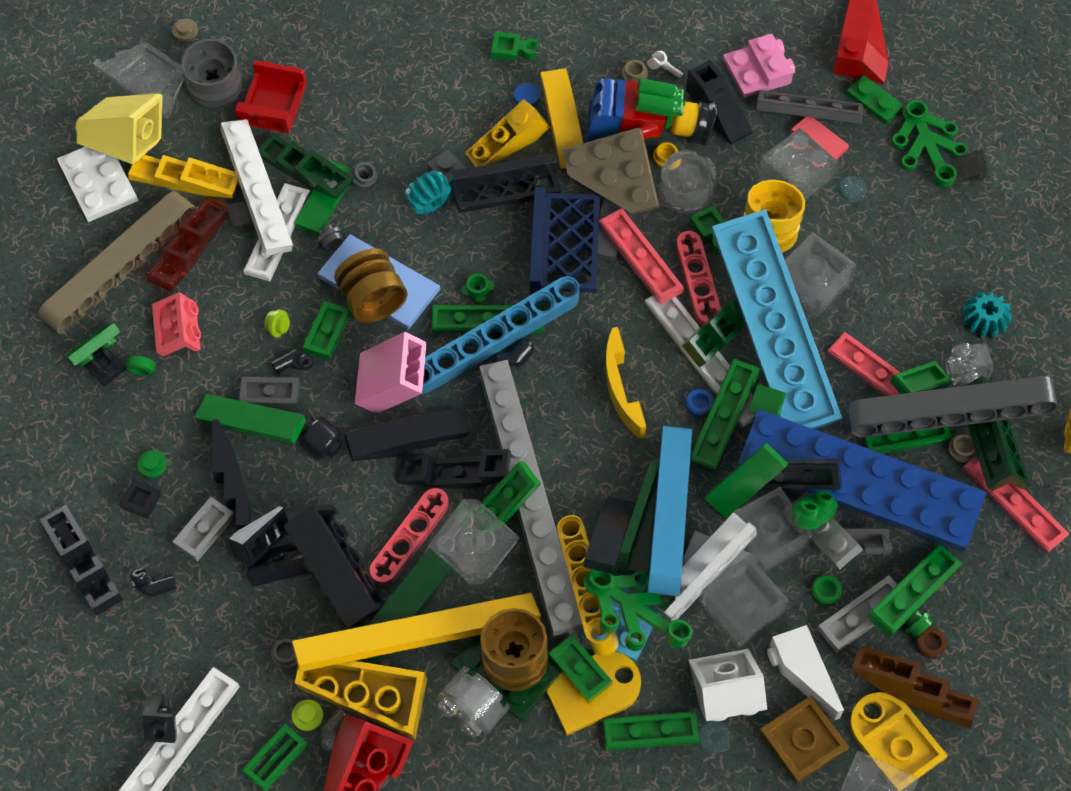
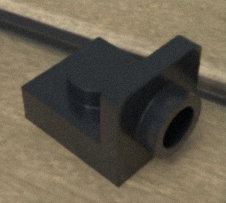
M152 693L143 713L144 741L175 743L177 739L176 715L170 713L169 707H165V694Z

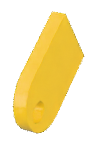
M614 652L609 656H599L597 654L591 656L610 677L612 685L589 704L562 672L549 687L547 695L566 735L599 722L603 718L617 714L635 702L640 692L641 676L636 664L628 656L619 652ZM626 668L630 670L633 674L632 680L628 683L618 682L615 678V673L619 669Z
M877 692L863 697L854 707L850 718L852 735L895 791L904 790L948 757L910 708L903 701L888 693ZM867 704L878 706L881 716L877 719L868 718L864 714V706Z

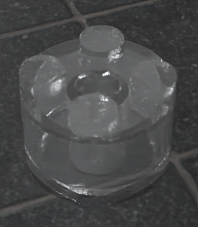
M692 150L678 151L668 157V161L661 169L659 192L662 201L672 212L696 213L710 204L714 192L716 170L708 157L705 156L703 158L697 155L698 152Z
M464 666L438 694L440 702L436 706L448 718L456 717L462 723L460 729L471 739L474 740L476 736L485 738L507 713L510 706L508 703L502 706L500 701L503 696L478 673L473 677L466 674L470 668Z

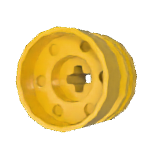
M761 181L748 192L743 216L766 209L781 252L783 253L792 248L797 241L800 223L805 210V199L802 192L794 185L785 181Z

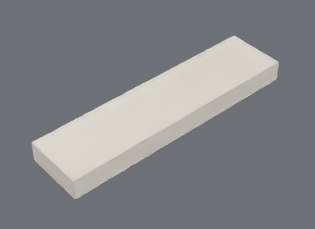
M284 183L277 198V203L291 237L295 228L294 222L308 200L310 190ZM258 239L246 264L244 274L271 281L283 253L265 256Z

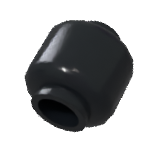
M322 416L316 419L311 417L304 424L299 434V445L301 448L318 460L323 459L326 455L332 458L342 446L338 441L341 437V431Z

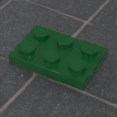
M481 635L473 636L450 662L451 667L522 722L544 697L549 687L560 676L561 671L548 662L546 673L531 688L516 692L503 690L493 684L485 674L480 641Z

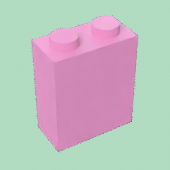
M403 332L361 352L355 404L369 411L380 413L422 394L426 342L407 332Z

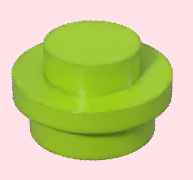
M281 309L270 311L264 322L265 330L276 338L286 333L290 326L287 312Z
M313 700L299 702L292 711L293 723L302 731L315 730L323 721L321 706Z

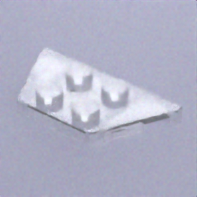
M147 42L138 44L132 49L115 53L116 58L101 63V60L98 59L93 62L96 71L131 95L155 93L163 95L162 116L166 119L171 116L184 79L180 64Z

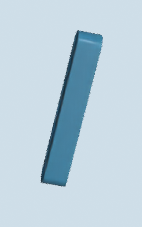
M568 276L559 278L426 356L424 374L428 375L429 378L423 383L422 394L429 393L573 309L579 301L578 282ZM568 289L574 294L570 297H564L560 292ZM545 303L550 308L546 311H539L536 306ZM521 317L526 322L523 325H515L512 323V320ZM497 331L502 336L499 339L492 340L488 337V334ZM467 346H475L478 349L473 354H467L463 351ZM443 360L453 362V365L447 369L439 366Z
M663 426L647 593L679 597L692 429Z

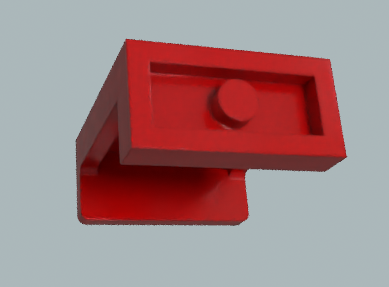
M255 60L253 63L254 77L244 103L238 102L235 109L237 119H247L249 126L289 134L307 85L305 71L295 66H283L269 61Z

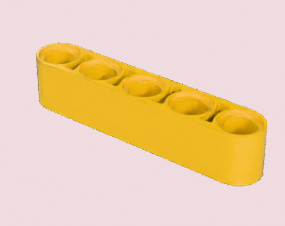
M565 516L559 521L557 532L584 632L594 653L599 656H609L618 647L616 631L611 634L601 631L599 628V621L601 619L600 609L595 613H589L592 609L599 608L597 598L589 594L585 587H582L586 574L593 569L583 567L584 559L576 561L578 558L586 556L590 539L582 520L578 516ZM605 620L607 624L613 625L611 621ZM607 634L604 639L596 640L598 636Z

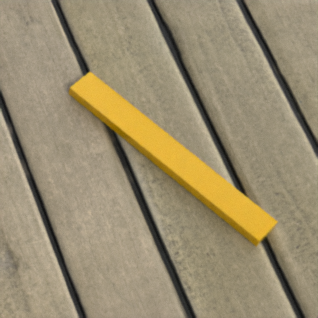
M532 593L294 640L292 641V648L299 672L481 635L483 626L488 619L501 610L511 608L523 609L536 615L539 619H541V615Z

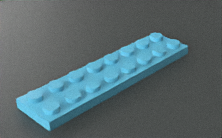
M766 209L712 226V232L766 383L769 388L786 393L779 417L812 429L841 421L842 416Z

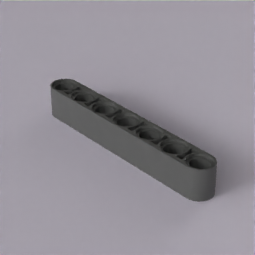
M1037 376L860 399L848 405L852 435L863 438L1046 415L1054 412L1058 408L1052 379L1046 376Z

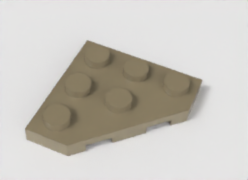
M640 128L562 150L568 176L633 215L659 208L645 142Z

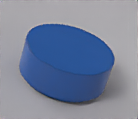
M530 83L519 85L514 91L516 105L524 99L530 105L536 107L540 102L538 87Z
M705 389L692 390L686 398V409L695 417L708 416L715 401L714 397Z

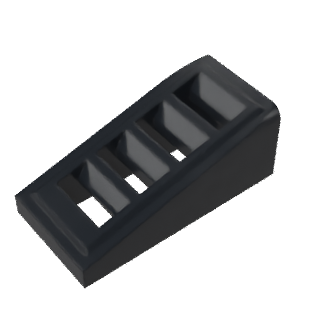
M283 507L275 508L238 530L227 539L233 556L237 561L251 567L288 533L284 527L288 523V519ZM274 523H276V526H277V528H276L275 530H274V527H273V524H274Z

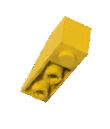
M523 99L470 147L465 154L475 167L494 164L535 142L551 127L540 113Z

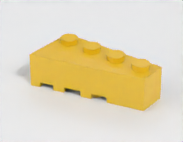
M350 661L299 672V669H297L295 684L300 690L414 740L416 739L427 677L424 672L358 661Z

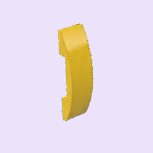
M615 327L612 328L609 335L606 352V382L609 395L615 410L628 429L639 439L645 438L646 424L639 401L627 403L617 365L624 363L625 350L619 329Z

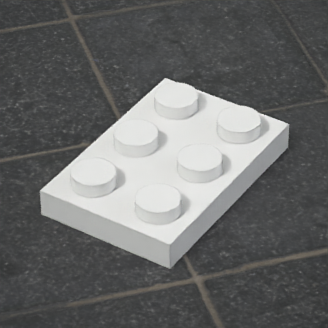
M83 147L57 158L88 222L138 201L117 158L88 147Z

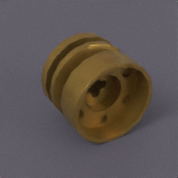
M371 248L357 252L344 260L335 271V282L343 297L346 298L347 305L355 320L360 323L381 321L399 310L406 302L408 296L406 287L399 275L395 273L394 266L390 262L387 253L381 249Z
M517 608L501 610L488 619L483 626L480 641L484 670L490 681L503 690L515 692L529 689L537 684L546 673L548 664L547 635L545 626L540 619L527 610Z

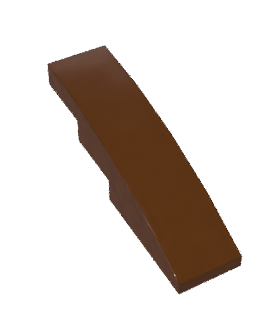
M860 646L851 671L878 689L910 706L937 718L971 729L977 712L979 698L949 690L950 681L920 672L921 663Z

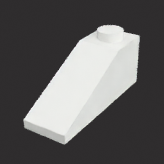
M807 625L773 636L769 645L770 648L767 649L772 666L778 665L781 674L807 697L812 696L818 706L833 720L840 719L844 709Z

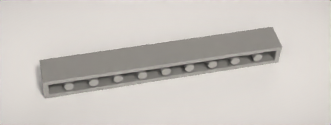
M508 360L480 366L481 383L499 448L510 449L511 451L508 473L518 462L525 461L541 483L517 510L553 643L566 640L571 635L574 637L581 636L583 624Z

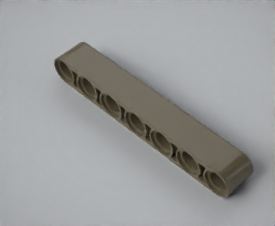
M176 191L167 194L51 296L39 309V317L57 333L64 334V330L68 326L74 325L86 315L84 313L91 306L95 307L105 298V293L112 287L115 289L127 278L125 276L132 269L135 271L146 261L145 258L152 251L155 253L166 243L165 240L170 235H175L186 225L185 222L189 218H194L197 214L196 206Z

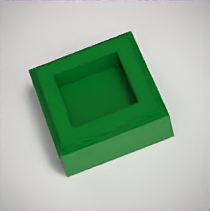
M757 384L749 412L757 414L759 409L779 416L786 393Z

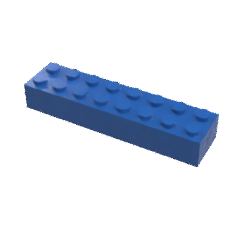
M758 409L738 466L765 443L773 448L782 458H839L842 479L840 490H793L801 493L808 492L809 494L826 491L833 495L839 507L961 552L967 549L987 493L986 491Z

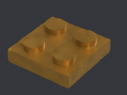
M812 696L774 719L759 731L796 784L846 752L849 748Z

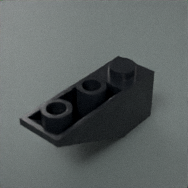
M708 60L688 70L685 90L695 102L700 100L708 103L712 100L716 103L717 116L714 125L731 145L752 134L753 131L726 78L714 63Z

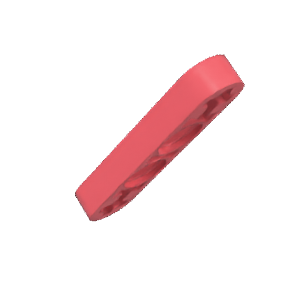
M685 231L678 236L676 249L695 318L702 326L708 320L707 315H704V304L708 303L710 313H715L721 307L702 240L696 232ZM685 240H689L693 244V254L689 255L688 246L684 244ZM698 263L702 266L703 270L694 273L688 269V265ZM698 286H704L709 290V294L699 296L694 292V289Z
M439 488L427 490L370 566V575L375 584L379 586L392 584L447 512L449 501L447 494ZM439 497L441 506L435 505L432 508L430 514L433 518L431 519L426 513L431 506L429 499L436 500ZM414 520H424L427 524L426 528L421 532L412 531L410 525ZM399 542L407 543L410 547L409 551L404 555H397L393 552V547ZM386 555H389V557L393 560V562L390 564L388 568L390 575L387 576L384 574L381 577H378L379 573L377 568L380 567L384 569L387 566V564L389 563L388 557H386Z

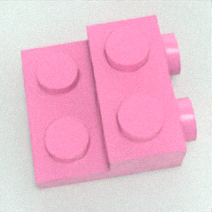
M773 34L749 40L746 48L723 54V60L743 98L756 95L760 90L769 91L792 82V77L795 73L794 63L792 59L785 58L783 42L781 39L775 40Z

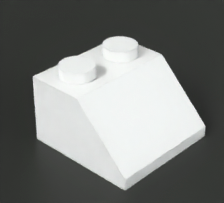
M749 649L689 660L699 706L706 721H723L727 717L753 715L758 711L767 710L764 676Z

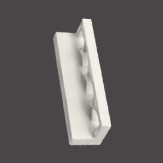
M733 513L682 567L679 597L675 596V601L666 610H661L656 605L654 606L670 621L678 619L757 535L756 528L750 522L746 524ZM661 597L662 600L669 602L667 598Z

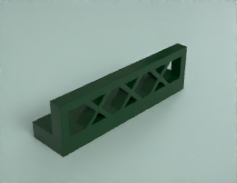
M981 376L963 386L991 382ZM1009 419L968 424L987 488L994 491L1010 482L1021 489L1029 487L1030 484Z
M652 460L650 462L620 549L617 566L618 574L633 575L635 572H643L648 576L659 462Z

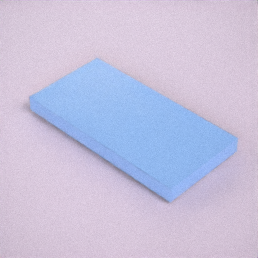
M350 234L317 273L318 278L339 289L334 275L340 264L351 255L374 247ZM389 257L390 262L394 266L395 273L399 275L406 287L408 296L402 307L387 318L409 330L439 292L440 285Z

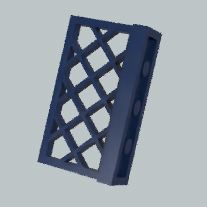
M535 187L530 294H534L553 283L547 282V276L555 269L564 277L572 278L584 270L591 277V284L578 282L579 292L596 293L600 195L546 193V187ZM551 202H562L567 208L560 214H557L551 208ZM582 203L594 204V209L586 216L577 208ZM571 212L580 218L572 227L563 219ZM557 223L566 229L559 237H556L549 231ZM584 224L593 230V233L585 239L576 231ZM570 235L580 242L571 250L562 243ZM556 246L565 253L557 261L548 254ZM583 247L592 253V256L585 262L575 255ZM569 258L578 265L570 274L561 266ZM568 289L562 290L563 292H572Z

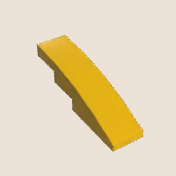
M566 68L540 73L560 170L566 169L562 150L583 144L575 101Z
M143 155L132 164L128 173L129 180L208 197L232 198L238 184L236 172L190 157L185 162L165 155L162 156V159Z

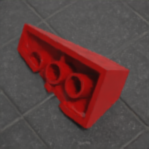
M849 0L833 74L860 79L864 75L872 82L884 84L889 61L877 0Z
M345 714L333 744L323 791H379V788L389 775L396 779L401 773L414 740Z

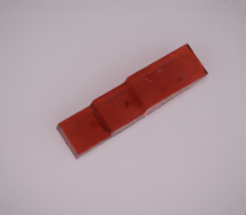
M208 196L178 226L179 234L163 249V258L147 273L148 282L172 292L194 266L230 214L232 206Z

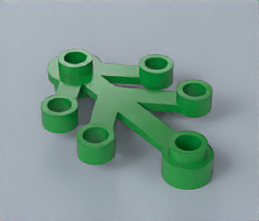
M913 100L904 106L902 117L905 122L900 131L893 136L891 144L898 150L906 148L908 136L915 127L919 135L908 154L902 157L901 167L906 171H913L917 167L918 157L925 148L935 170L933 175L935 184L943 188L950 187L956 179L957 171L952 165L944 164L937 146L951 152V155L956 159L965 158L968 147L964 143H956L947 139L956 136L958 132L956 123L944 121L929 114L928 107L924 102ZM927 125L941 130L943 136L931 132ZM951 127L954 131L948 132L945 128ZM902 139L904 143L899 144L895 140ZM960 148L964 153H957L955 149ZM911 160L914 164L907 165L905 161ZM940 176H946L948 179H943Z
M593 569L586 574L584 587L589 594L597 598L601 612V619L599 621L601 631L611 634L616 631L619 625V617L613 613L610 600L612 599L620 605L628 633L625 645L629 650H641L646 641V636L640 630L637 617L663 633L671 647L680 648L688 644L693 631L686 621L676 619L668 622L646 607L656 605L659 609L666 610L675 601L676 597L643 593L648 587L649 579L645 573L635 572L633 575L613 576L610 573ZM635 580L641 581L643 585L638 584ZM630 587L636 593L626 594L619 588ZM661 597L667 598L669 602L662 600ZM605 620L611 621L613 625L607 624ZM631 638L638 639L639 643L634 642Z

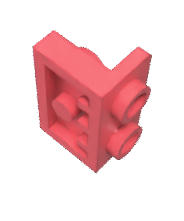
M178 292L152 304L156 353L166 356L184 347H188L193 351L200 350L199 339L201 338V332L198 328L197 320L199 310L193 300Z

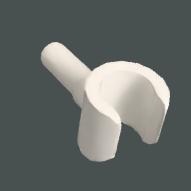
M663 51L655 52L652 54L653 58L647 61V65L651 69L662 67L678 78H681L683 75L681 71L667 62V56Z

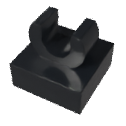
M108 348L85 365L86 369L104 387L126 370L125 365Z
M133 479L119 505L123 510L148 519L162 493L160 489Z

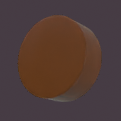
M928 627L916 637L915 646L923 657L936 659L945 652L947 638L939 629Z

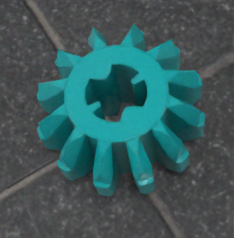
M435 170L429 173L425 172L421 177H416V180L409 184V188L405 192L406 199L412 210H415L417 214L427 215L429 212L434 213L436 209L441 208L452 195V187L449 184V180L441 172H436Z
M993 290L988 293V296L980 291L976 297L971 296L967 300L966 306L962 310V316L965 317L963 326H971L970 334L975 333L977 330L980 331L981 339L985 337L987 332L993 339L998 333L1002 334L1006 331L1007 324L1012 319V314L1009 313L1011 309L1010 304L1003 303V296L994 297Z

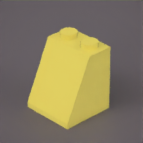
M155 93L106 97L86 114L78 118L75 125L77 144L134 164L161 139L163 95Z

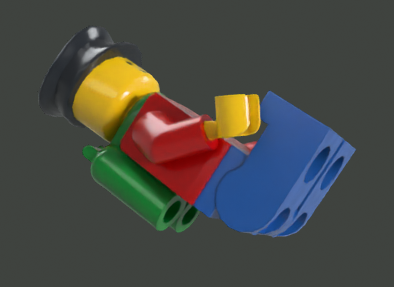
M609 78L601 79L595 85L588 106L585 143L635 128L642 130L644 140L658 138L663 129L670 128L673 135L686 137L688 143L697 141L705 146L716 120L717 105L712 100L708 103L700 100L696 103L687 102L684 100V90L679 89L675 84L640 78L638 83L631 80L618 79L616 82Z

